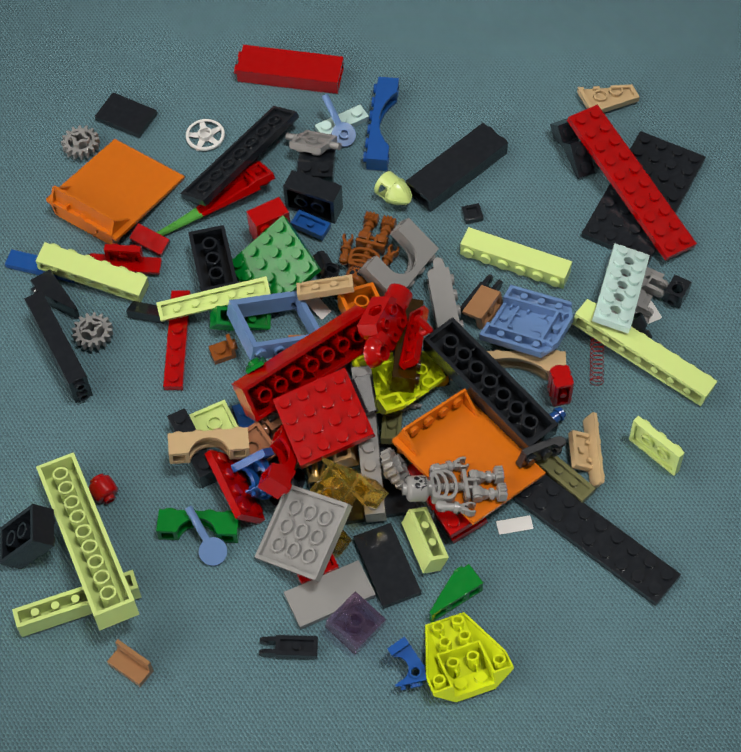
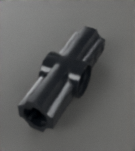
M318 251L313 255L314 260L321 269L319 272L321 275L320 279L340 276L339 266L332 263L325 251ZM332 295L335 300H338V295Z

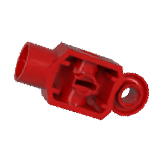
M390 284L384 296L372 297L357 324L358 333L366 341L363 354L365 362L370 368H377L389 359L390 351L395 349L408 323L406 310L413 295L407 287L401 284Z

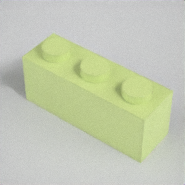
M428 508L409 509L401 523L422 573L441 571L449 557Z

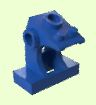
M272 448L261 449L230 465L233 473L245 471L248 474L252 485L245 492L261 500H267L271 498V495L258 488L260 478L257 472L261 470L264 472L270 466L267 458L275 455Z
M404 636L387 648L393 658H401L407 662V676L395 684L396 687H401V690H407L406 685H410L411 688L423 686V681H427L424 664ZM415 668L420 670L417 676L412 675V670Z

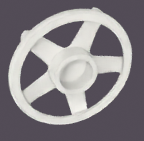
M211 119L198 120L192 123L186 131V141L196 151H208L220 147L225 137L223 126ZM205 122L215 123L218 127L210 129L206 127ZM200 123L198 132H189L194 125ZM221 130L222 135L218 141L213 137V134ZM189 137L199 138L197 146L190 141ZM206 141L214 144L209 147H202Z

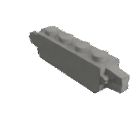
M437 257L433 259V268L427 273V285L436 329L453 317L464 328L463 320L459 321V316H461L460 305H456L455 301L458 300L457 290L453 289L452 286L455 285L454 275L450 274L449 267H445L444 260Z

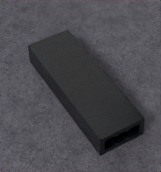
M485 123L480 124L406 180L412 197L428 211L432 212L505 156L508 150V142L504 137L499 136L492 127H488Z
M40 291L24 298L30 316L75 403L87 400L90 396H93L87 375L43 292Z

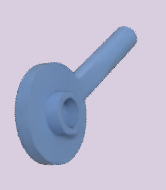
M323 95L322 99L335 124L331 135L337 136V143H341L342 147L350 146L356 138L354 127L349 123L341 122L329 95Z
M192 505L187 507L185 511L203 541L199 547L201 560L211 566L222 563L227 556L226 544L217 537H209Z

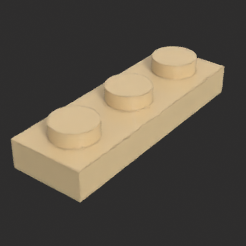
M352 274L296 283L298 301L354 292Z

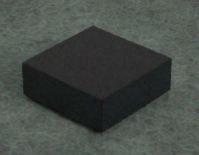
M479 203L461 206L466 224L483 221L484 217Z

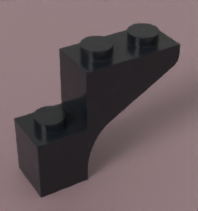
M567 119L550 124L554 141L558 142L564 149L576 177L582 178L595 173L590 153L571 128Z

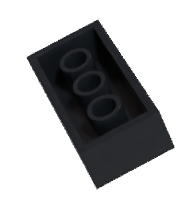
M224 225L188 232L201 292L238 283Z

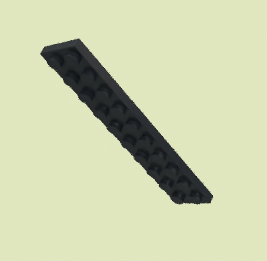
M546 474L512 498L654 606H657L681 577L678 571L584 502L579 501Z

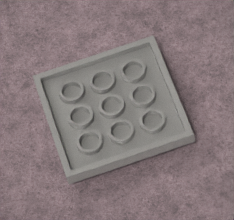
M292 485L290 491L286 495L283 494L255 554V558L320 583L353 506Z

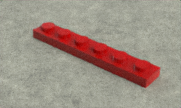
M190 290L171 291V299L190 295ZM189 315L169 320L164 390H183Z

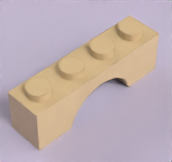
M248 427L169 433L168 451L170 464L190 463L196 452L208 447L221 449L228 455L229 459L246 458L250 456Z

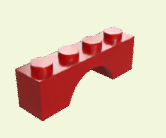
M283 424L273 434L270 447L279 459V464L272 463L261 474L258 488L276 499L290 491L292 487L291 479L296 473L294 468L298 463Z

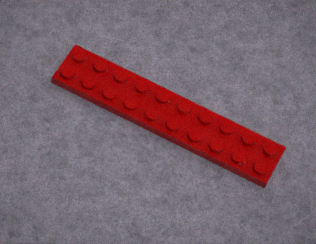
M598 104L569 116L567 122L664 260L667 261L694 248L697 244Z

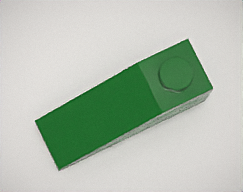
M216 306L210 311V329L235 331L227 316L228 307ZM271 313L244 317L250 330L271 329Z
M470 564L465 567H458L451 575L430 611L431 623L483 591V582Z

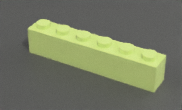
M468 227L460 243V254L466 258H472L484 264H490L502 270H508L517 275H523L535 281L550 284L553 287L564 289L571 273L572 261L470 227Z
M44 242L36 259L37 267L45 272L51 270L54 275L131 301L142 302L149 286L148 277L141 272L135 273L123 266L117 267L108 261H99L90 255L84 256L78 254L75 250L63 249L55 243L49 244Z
M133 570L124 572L134 600L141 598ZM82 586L12 609L17 629L22 637L93 614Z

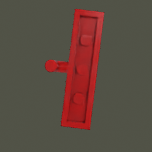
M425 305L409 314L399 366L403 370L419 363L424 336L433 332V328L427 322L429 309Z

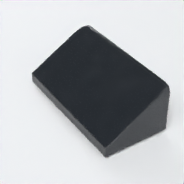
M133 301L126 311L128 318L160 324L165 322L160 321L157 305Z

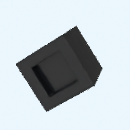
M674 274L665 290L663 301L670 306L681 308L690 291L692 282Z

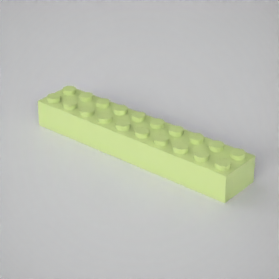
M74 452L36 466L99 631L139 615L135 600Z

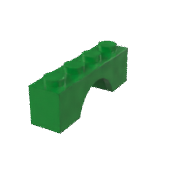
M174 508L159 509L156 528L159 540H179L184 532L194 528L185 510H176ZM211 509L205 511L195 510L203 526L210 529L217 538L221 539L224 543H239L241 520L235 519L232 510L225 512H216Z

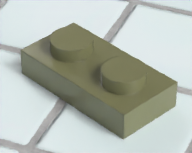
M403 411L383 414L381 444H393L392 439L402 430Z

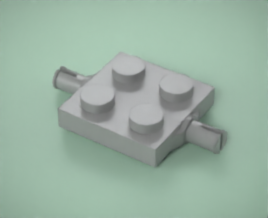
M305 130L300 134L287 132L285 135L286 140H291L289 142V149H294L297 152H309L312 155L318 156L328 149L341 150L342 147L341 143H337V136L310 130Z

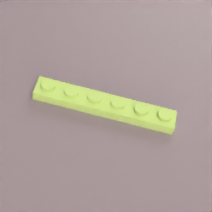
M265 276L157 302L156 304L160 321L163 322L209 311L216 306H228L229 300L271 293L267 277Z

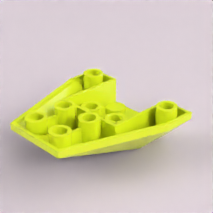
M465 612L425 625L426 680L434 697L458 702L494 690L514 669L506 650Z

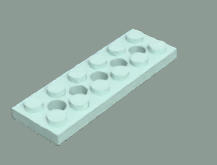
M614 244L593 314V322L627 334L629 333L650 255Z

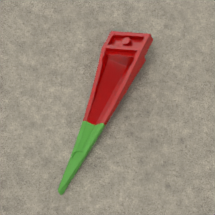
M260 161L249 165L207 206L198 205L156 233L162 236L261 190L260 186L267 185L275 179L274 173Z

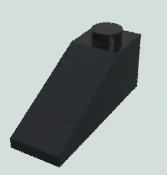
M51 270L31 279L33 287L30 289L33 294L42 291L50 307L75 319L80 317L76 305Z

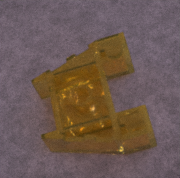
M322 458V461L328 467L309 490L348 503L351 506L358 499L362 505L376 509L388 494L377 480L327 458ZM344 530L341 532L333 554L341 555L352 541Z

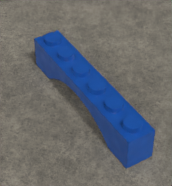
M378 77L377 84L374 83L373 93L376 95L372 97L371 107H374V109L370 110L369 121L372 122L368 124L367 128L369 138H366L365 141L367 152L364 151L363 162H366V170L388 171L389 145L385 142L380 132V125L388 110L397 103L399 78Z

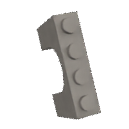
M409 217L400 221L390 233L407 253L408 267L403 274L393 272L377 255L368 259L358 271L368 283H374L381 296H384L390 284L396 283L410 288L415 282L414 278L424 272V266L436 257L435 253L439 249Z

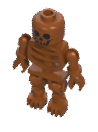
M366 211L363 229L359 232L358 238L355 240L356 248L353 249L351 248L354 242L353 234H351V239H348V241L346 234H343V245L340 249L342 253L340 254L339 262L341 265L348 264L345 275L352 274L354 287L368 283L358 271L368 259L376 255L380 258L378 253H385V247L389 240L388 236H390V233L397 225L396 218L384 215L381 222V233L373 237L372 231L378 225L380 220L379 214ZM393 244L389 245L387 254L382 257V261L387 266L391 265L393 259L399 255V247H397L396 251L391 252Z

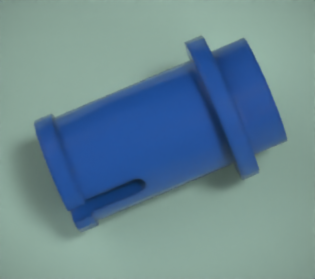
M561 407L554 408L553 412L549 414L557 423L563 421L564 417H566V413Z

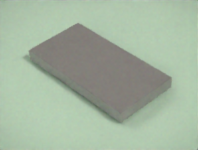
M359 560L323 575L320 583L311 580L284 592V596L300 630L376 597Z

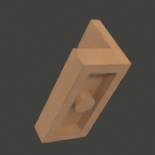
M481 285L462 313L475 318L477 327L483 329L487 322H491L503 304L501 292Z
M117 639L115 643L118 649L109 658L107 663L141 687L154 671L151 662Z

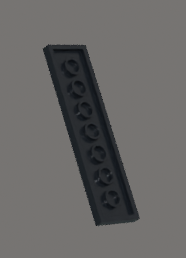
M273 106L180 193L183 199L204 206L210 204L243 170L247 169L264 150L270 147L285 130L294 124L299 118L298 113L293 110Z

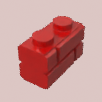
M555 365L549 371L547 386L552 406L570 404L574 381L569 365Z

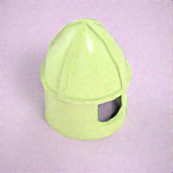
M387 171L380 176L375 184L374 192L388 204L407 205L411 202L412 194L409 186L404 179L399 178L391 171ZM381 185L386 187L382 192H379Z

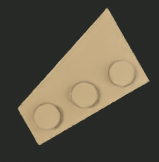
M632 84L611 85L610 88L593 86V89L577 87V93L586 108L588 109L598 104L603 113L638 102L640 98Z

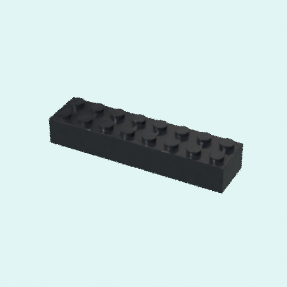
M453 317L424 338L423 350L462 390L464 388L467 390L470 399L521 449L552 438L556 434L558 423Z

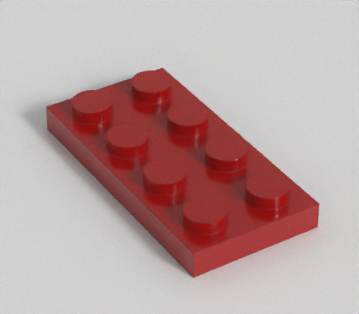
M214 450L206 452L205 456L235 519L261 524L265 520L262 513L263 510L255 497L245 492L249 489L246 475L242 471L233 473L230 466L238 462L237 459H229L226 453Z

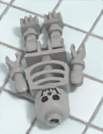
M459 457L453 462L450 460L445 461L444 464H432L429 469L428 479L425 475L408 476L405 483H402L401 486L402 495H406L409 502L427 501L428 497L431 496L432 504H436L435 508L437 511H453L454 514L461 512L470 517L475 516L476 511L469 510L468 508L474 509L476 503L488 498L489 500L496 498L497 502L507 501L508 493L507 485L503 483L505 477L502 465L495 466L492 473L491 471H485L484 473L476 469L470 470L467 478L466 470L469 464H461L465 463L466 457ZM453 470L461 471L460 483H457ZM484 481L486 483L493 481L497 486L496 490L494 488L487 490L482 488L480 484ZM453 491V494L448 496V492ZM458 491H463L465 503L459 504V502L455 501Z

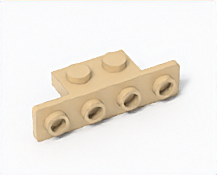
M592 412L583 420L584 432L572 430L568 433L572 468L588 472L589 483L597 488L604 483L605 474L601 454L599 422L597 413Z

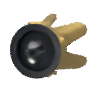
M317 462L312 464V470L308 466L306 467L308 487L315 491L323 487L322 477L325 463H323L319 472Z

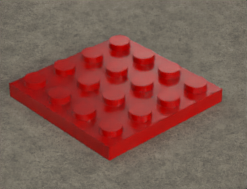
M342 368L273 399L301 469L375 437L346 368Z

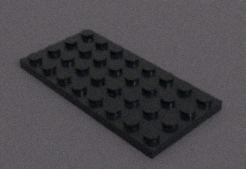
M640 131L630 150L673 211L677 213L706 156ZM610 183L582 231L581 237L611 250L614 244H618L650 255L649 264L656 251V247Z

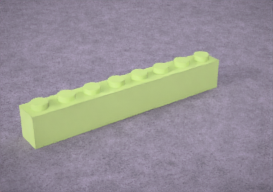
M587 299L575 313L572 323L574 326L699 406H702L713 391L717 381L712 376L705 374L693 364L680 358L679 355L664 348L663 345L653 341L646 334L639 332L631 327L627 334L593 322L592 318L597 303Z

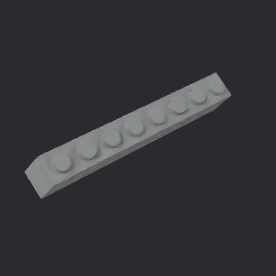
M369 366L351 367L352 379L371 374L373 377L372 369ZM376 413L367 415L375 437L358 444L364 511L367 523L387 521Z

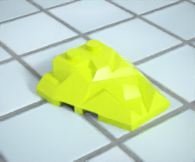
M422 351V357L420 358V372H416V374H420L419 386L415 385L414 393L390 390L394 363L393 352H390L389 359L384 361L381 366L374 369L371 368L379 410L377 413L389 414L402 410L446 380V376L441 368L425 351ZM360 355L351 361L353 367L368 366L364 355Z

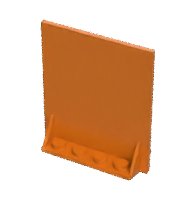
M114 139L60 187L54 185L51 195L46 198V202L51 204L55 215L107 244H118L120 238L181 183L185 176Z
M465 388L405 426L392 439V443L397 447V453L399 455L403 454L427 479L429 478V469L432 464H444L445 461L449 460L453 462L459 457H466V461L461 463L462 465L469 464L466 470L467 478L470 470L476 469L484 473L485 471H491L492 473L495 466L502 465L505 477L503 483L507 485V501L546 474L536 463L531 466L518 467L516 461L522 449L470 399ZM453 470L457 483H460L461 471ZM484 481L480 486L487 490L489 488L496 490L497 484H494L493 481L491 483ZM453 491L448 492V496L453 494ZM463 491L457 492L455 501L459 502V504L465 503ZM488 498L476 503L474 509L468 508L469 510L476 511L475 516L463 515L474 525L507 501L497 502L496 498L494 500H489Z

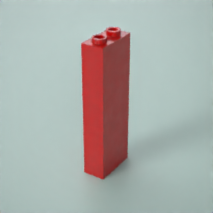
M243 44L242 51L238 53L239 62L234 67V74H237L238 82L338 94L344 71V57Z

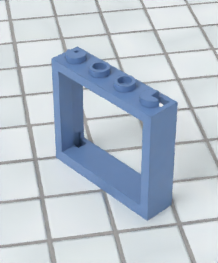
M297 291L229 300L227 316L250 360L258 357V359L261 357L265 359L273 358L307 335L256 342L244 317L295 309L308 332L307 335L320 328L305 300L298 301Z

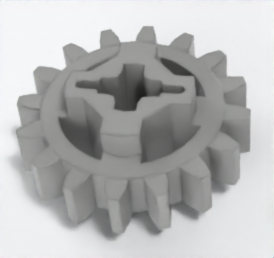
M79 125L78 129L72 127L71 132L67 130V135H62L63 140L61 144L63 151L67 153L68 157L73 155L74 160L77 157L83 160L84 156L90 158L89 154L95 155V150H99L100 140L98 133L94 132V128L88 129L87 125L84 128H81V125Z
M93 312L92 316L86 313L85 318L79 317L80 322H74L75 327L72 328V336L77 346L81 345L83 350L89 347L90 351L93 350V347L100 350V345L106 347V341L111 342L110 336L114 335L113 326L109 318H104L102 313L99 316L96 315V312Z
M390 447L380 452L382 459L380 465L382 466L385 478L401 490L402 483H405L410 473L404 458L402 459Z

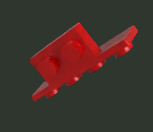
M105 244V254H90L96 260H105L114 266H123L135 273L160 274L162 259L144 257L141 246Z

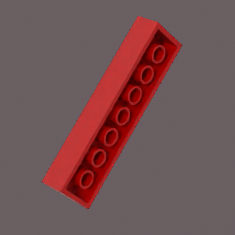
M357 305L353 306L266 361L261 367L233 382V389L245 415L258 422L276 410L273 402L274 398L329 375L363 354L366 341L358 333L357 324L365 308Z

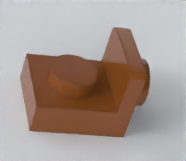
M229 334L225 335V341L208 346L215 365L237 358L235 350L238 349L235 339L231 340Z

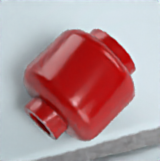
M102 473L90 480L89 491L97 503L105 502V504H109L116 499L115 495L118 492V487L111 476Z

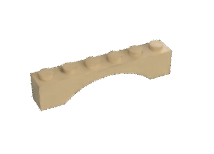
M516 350L487 351L503 368L526 370L540 376L545 381H548L549 371L553 366L566 365V351L553 350L542 358Z

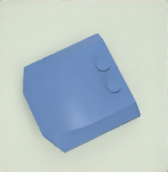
M510 285L503 296V304L491 323L487 322L479 334L480 340L542 358L559 347L573 323L572 303Z

